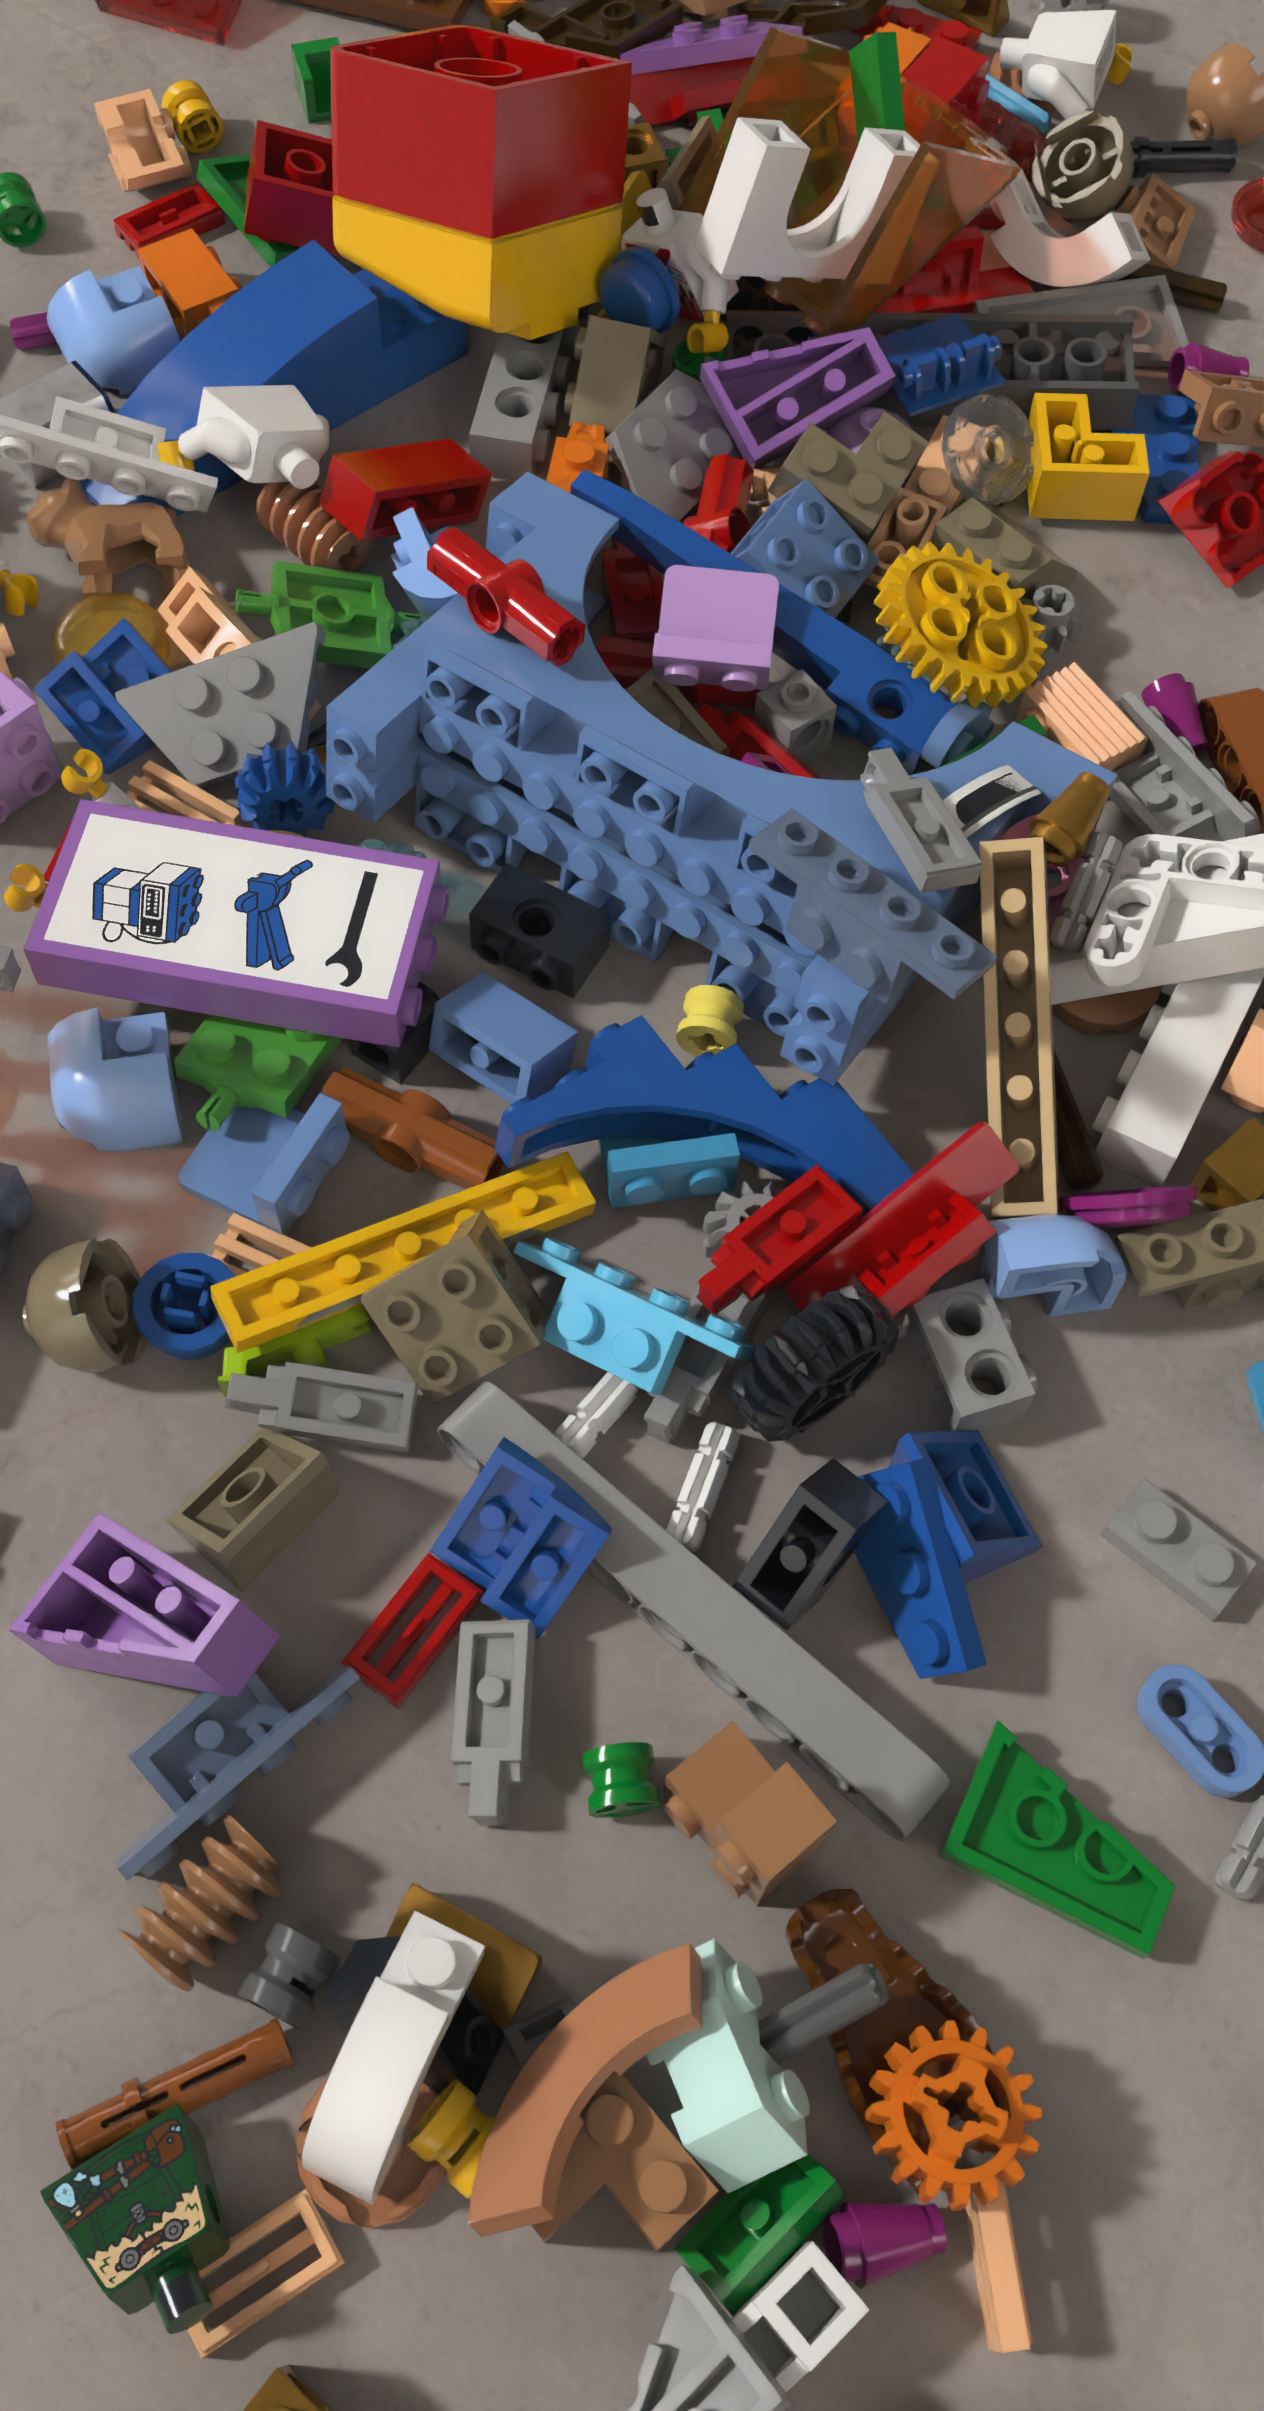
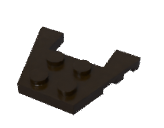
M581 0L554 17H550L519 2L490 20L491 30L509 34L508 25L515 20L531 33H538L546 43L620 59V54L666 36V34L674 30V26L684 24L683 5L678 0Z
M789 0L783 8L742 7L736 15H748V23L759 21L801 26L803 36L864 28L888 0Z

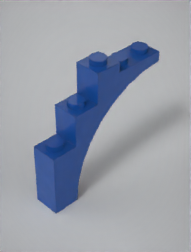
M642 1015L622 1026L614 1023L599 1031L590 1042L584 1070L576 1069L571 1071L558 1081L554 1089L534 1100L532 1097H524L510 1105L501 1116L494 1148L506 1166L511 1168L550 1150L598 1139L649 1137L680 1141L735 1133L740 1158L785 1179L791 1184L815 1165H819L863 1207L861 1218L914 1175L909 1166L838 1081L833 1086L820 1078L809 1084L806 1080H800L788 1087L779 1096L737 1044L716 1055L710 1051L705 1052L684 1068Z

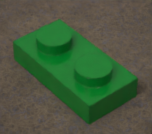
M807 2152L806 2156L730 2193H726L674 2249L685 2264L695 2270L710 2292L726 2310L734 2316L846 2195L837 2181Z

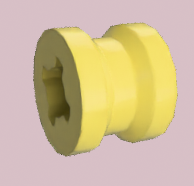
M699 985L691 988L686 993L683 1010L687 1017L679 1023L676 1033V1041L679 1046L686 1052L698 1057L709 1051L716 1055L736 1044L738 1035L734 1026L742 1020L744 1011L742 999L733 991L720 986Z

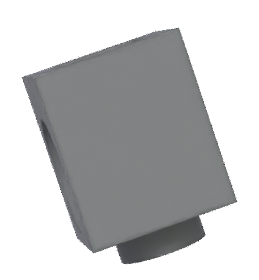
M801 669L768 687V690H762L757 693L754 719L804 763H807L830 750L837 706L811 677Z

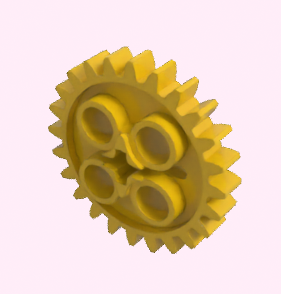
M927 542L921 551L917 547L911 546L904 556L900 554L895 559L877 586L881 592L874 600V604L882 609V611L875 620L877 624L891 628L883 638L884 643L899 645L901 651L897 654L895 660L897 662L911 661L915 665L911 674L913 679H918L923 675L929 677L930 691L932 693L937 692L941 686L948 688L949 697L953 703H956L963 694L966 695L972 708H977L984 699L991 708H996L1002 700H1005L1008 704L1011 703L1019 693L1023 694L1027 687L1037 678V672L1045 664V661L1040 656L1047 649V644L1038 639L1045 630V627L1030 621L1038 611L1037 608L1031 605H1022L1020 599L1026 591L1023 588L1010 589L1006 585L1010 576L1008 572H1003L996 576L991 572V560L987 558L981 565L975 563L972 550L969 548L959 557L951 543H946L940 552L932 542Z

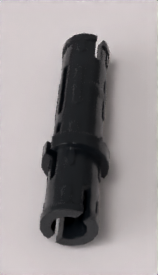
M1136 136L1133 141H1129L1134 152L1132 178H1144L1147 173L1231 172L1236 163L1237 145L1235 139L1232 138L1227 140L1149 141L1146 136Z

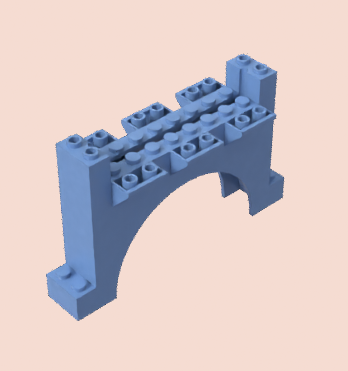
M527 471L489 503L486 549L505 564L517 559L530 563L542 580L545 594L586 624L584 642L577 648L572 660L562 666L555 667L505 629L496 633H487L481 630L469 614L465 598L458 593L327 705L326 796L334 800L342 808L351 810L370 822L375 823L416 785L414 827L420 829L432 839L439 840L471 858L476 864L486 867L499 874L506 863L518 868L527 848L562 866L559 889L610 913L609 937L617 941L622 947L655 962L661 955L674 930L680 935L701 944L713 951L705 985L724 987L737 994L744 1003L743 1014L768 1027L775 1034L785 1037L780 1056L794 1063L802 1071L811 1073L834 1086L920 975L910 968L903 991L886 1005L866 989L853 983L847 975L815 951L805 947L796 937L786 931L798 885L749 850L750 839L793 808L956 927H959L981 899L980 875L975 884L921 893L867 806L863 795L865 788L861 780L841 781L808 778L749 765L719 754L688 739L644 709L622 688L607 669L595 649L589 634V630L594 622L607 610L608 600L584 587L585 579L593 559L603 544L619 528L620 519ZM1013 721L995 739L978 751L956 762L931 771L909 775V777H916L917 779L928 777L941 799L944 800L974 779L999 767L1008 765L1041 792L1040 795L1032 797L1003 812L967 838L979 857V842L1000 840L1002 835L1017 822L1040 814L1071 782L1075 781L1081 772H1088L1098 776L1109 786L1110 790H1112L1118 774ZM1047 870V874L1056 873V871Z

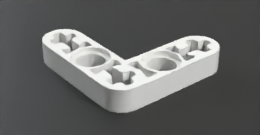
M1146 834L1136 837L1127 843L1122 850L1085 942L1084 950L1090 978L1097 984L1106 987H1121L1136 980L1144 970L1171 899L1264 911V847L1161 834ZM1182 864V872L1179 873V865ZM1209 865L1222 866L1228 870L1226 874L1216 879H1203L1195 875L1199 869ZM1241 872H1244V880H1240ZM1131 902H1140L1149 907L1146 912L1135 917H1125L1117 913L1121 906ZM1117 938L1123 939L1125 952H1118L1115 958L1111 959L1117 948Z

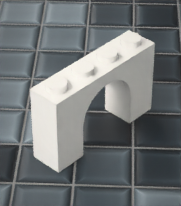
M737 117L694 247L711 264L710 268L716 275L728 280H739L741 276H759L774 282L781 281L782 277L802 278L814 283L821 282L823 278L842 279L852 284H859L862 280H885L935 158L904 130L865 127L844 183L833 202L822 214L808 224L794 229H787L788 211L811 149L781 120Z

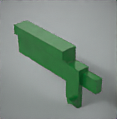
M877 32L849 50L858 144L865 127L905 131L896 32ZM929 175L926 178L913 211L926 205L937 204L939 201L938 194L931 191ZM906 230L897 251L907 247Z

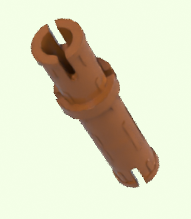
M276 2017L270 2020V2023L213 2050L206 2051L198 2057L143 2083L135 2077L121 2085L122 2093L68 2119L63 2118L57 2121V2135L71 2170L82 2165L177 2103L189 2114L214 2101L221 2100L229 2094L286 2066L289 2068L295 2065L278 2018ZM246 2059L245 2062L185 2090L187 2086ZM168 2096V2098H167L166 2100H164V2101H162V2102H160V2103H158V2104H156V2105H153V2106H151V2107H149V2108H147V2109H144V2108L150 2106V2104H152V2103H154V2102H156V2101H158V2100H160V2099H162V2098ZM133 2112H137V2113H134V2114L130 2115V2117H128V2118H126V2119H124V2120H122V2121H120V2122H118V2123H116V2124H114V2125L108 2127V2125H109L110 2123H112V2122H114V2121H116V2120H118V2119H120V2118H123V2117H125V2116H127V2115H129V2114H131V2113H133Z

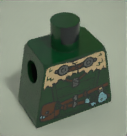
M177 2103L40 2191L45 2204L105 2295L128 2315L137 2313L155 2302L166 2331L169 2334H176L191 2328L211 2312L213 2303L199 2272L224 2256L230 2248V2240L203 2135L199 2127Z

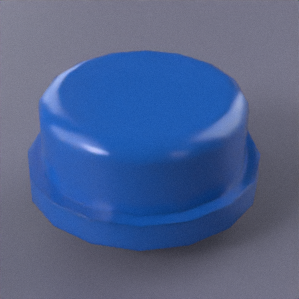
M634 246L621 251L612 261V265L601 276L599 286L600 297L607 316L610 320L651 328L658 333H664L678 320L680 312L679 292L672 275L664 263L647 249Z
M179 1253L160 1260L143 1274L134 1290L132 1312L140 1334L154 1348L180 1360H198L215 1354L231 1339L211 1299L210 1286L236 1277L235 1274L221 1260L203 1253Z

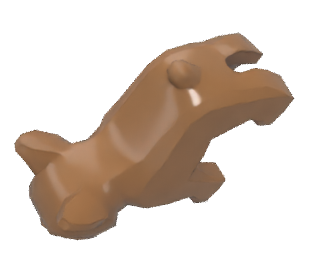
M66 477L60 489L42 492L38 496L35 506L29 510L26 517L30 534L35 542L43 547L66 550L78 568L79 576L84 575L87 578L82 583V592L86 605L89 607L112 604L115 575L143 562L149 563L163 575L159 579L162 596L169 595L189 568L185 536L177 528L176 510L171 506L165 508L151 502L97 505L84 494L80 480Z

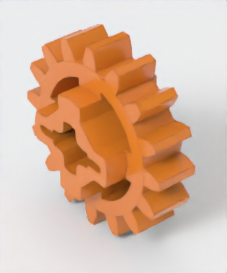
M946 2021L939 2029L937 2041L934 2042L928 2030L923 2025L919 2026L909 2036L912 2053L906 2047L895 2042L884 2057L888 2065L895 2073L877 2070L869 2083V2086L874 2091L885 2097L884 2101L871 2104L865 2111L867 2121L884 2125L886 2133L873 2145V2151L875 2155L895 2153L900 2162L895 2167L891 2179L896 2185L908 2179L912 2174L920 2179L919 2201L926 2205L934 2199L940 2189L947 2190V2197L952 2211H960L968 2205L971 2189L973 2188L978 2199L986 2206L1000 2197L996 2177L1002 2183L1013 2187L1025 2176L1022 2167L1014 2156L1029 2159L1038 2152L1040 2144L1032 2136L1023 2132L1024 2127L1033 2125L1042 2118V2108L1031 2104H1023L1021 2094L1034 2080L1031 2074H1019L1012 2077L1006 2067L1011 2062L1015 2051L1009 2045L1000 2049L995 2055L985 2050L987 2030L979 2027L966 2042L960 2040L955 2021ZM952 2062L951 2069L945 2076L938 2079L924 2073L920 2078L913 2075L918 2069L928 2064ZM984 2081H986L993 2090L995 2096L997 2097L1000 2108L995 2106ZM948 2099H953L959 2103L958 2118L965 2122V2124L958 2130H954L947 2125L949 2111L942 2105ZM905 2119L913 2122L923 2145L922 2151L912 2139ZM968 2149H972L980 2154H984L986 2151L994 2154L987 2163L970 2169H954L956 2161L961 2157L962 2152Z

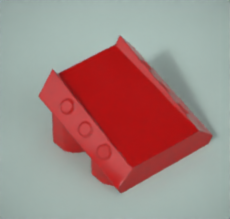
M1229 451L1206 464L1205 467L1163 496L1155 499L1226 588L1236 584L1264 563V457L1259 453L1250 451L1242 455L1240 451Z

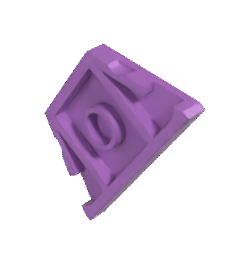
M736 15L720 19L719 28L702 30L701 22L676 25L672 35L664 36L620 54V60L632 62L631 75L804 49L803 33L801 26L759 21L748 23V15Z

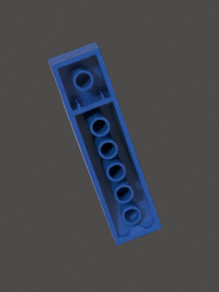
M312 240L271 266L225 301L193 329L143 379L116 414L166 428L164 442L177 441L182 433L197 426L203 387L294 385L314 413L326 418L329 423V431L467 355L466 323L441 315L364 269L352 275L315 240ZM210 453L193 460L195 472L218 478L214 496L244 480L220 459ZM90 479L80 480L84 494L97 505L151 502L165 508L171 506L164 500L143 494L130 496L118 492L113 486ZM174 508L177 516L186 512Z

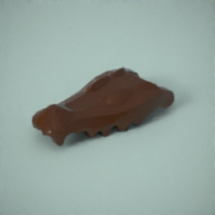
M832 1889L822 1892L799 1907L787 1923L785 1936L793 1957L806 1976L812 1991L858 1964H874L881 1972L883 1980L887 1985L889 1999L885 2005L828 2036L836 2058L841 2083L850 2106L867 2136L875 2144L886 2133L885 2126L867 2121L865 2111L871 2104L884 2101L885 2097L874 2091L869 2086V2083L877 2070L895 2073L884 2057L895 2042L906 2047L912 2053L909 2036L915 2028L923 2025L935 2042L937 2041L939 2029L946 2021H955L960 2040L967 2042L971 2035L979 2028V2025L972 2013L959 2002L948 1988L934 1982L919 1961L912 1957L898 1942L889 1940L884 1935L856 1891L853 1889ZM987 2042V2043H986L985 2050H987L988 2052H990L991 2054H993V2053H992V2050H991V2048H990V2046H989V2044H988V2042ZM952 2062L931 2063L918 2069L913 2075L920 2078L924 2073L938 2079L945 2076L951 2069ZM984 2081L995 2106L1000 2108L997 2097L995 2096L993 2090L991 2089L989 2084L986 2081ZM948 2099L942 2106L949 2111L947 2125L951 2127L960 2120L958 2118L959 2103L953 2099ZM905 2119L912 2139L921 2148L923 2145L913 2122ZM894 2152L884 2155L894 2167L899 2164L900 2161ZM912 2174L906 2180L917 2195H919L921 2180Z

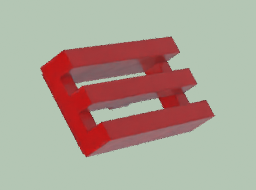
M198 182L113 219L116 235L121 240L125 238L126 246L131 251L135 249L138 259L137 249L191 228L200 236L226 224L223 209Z
M428 1552L341 1661L342 1665L352 1667L367 1687L375 1693L378 1691L386 1697L387 1702L399 1709L459 1632L460 1624L466 1622L480 1605V1600L484 1595L483 1591ZM433 1576L441 1580L442 1583L376 1667L373 1668L366 1661ZM455 1592L460 1594L461 1598L394 1683L389 1680L388 1677Z

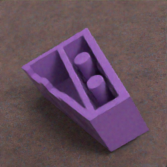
M100 1512L8 1629L57 1665L231 1697L239 1695L280 1638L279 1634L239 1599Z

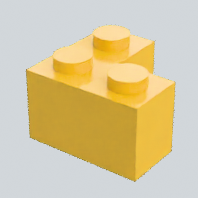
M1034 393L1023 437L1024 462L1029 471L1026 483L1030 518L1135 521L1150 474L1145 434L1091 433L1087 394Z

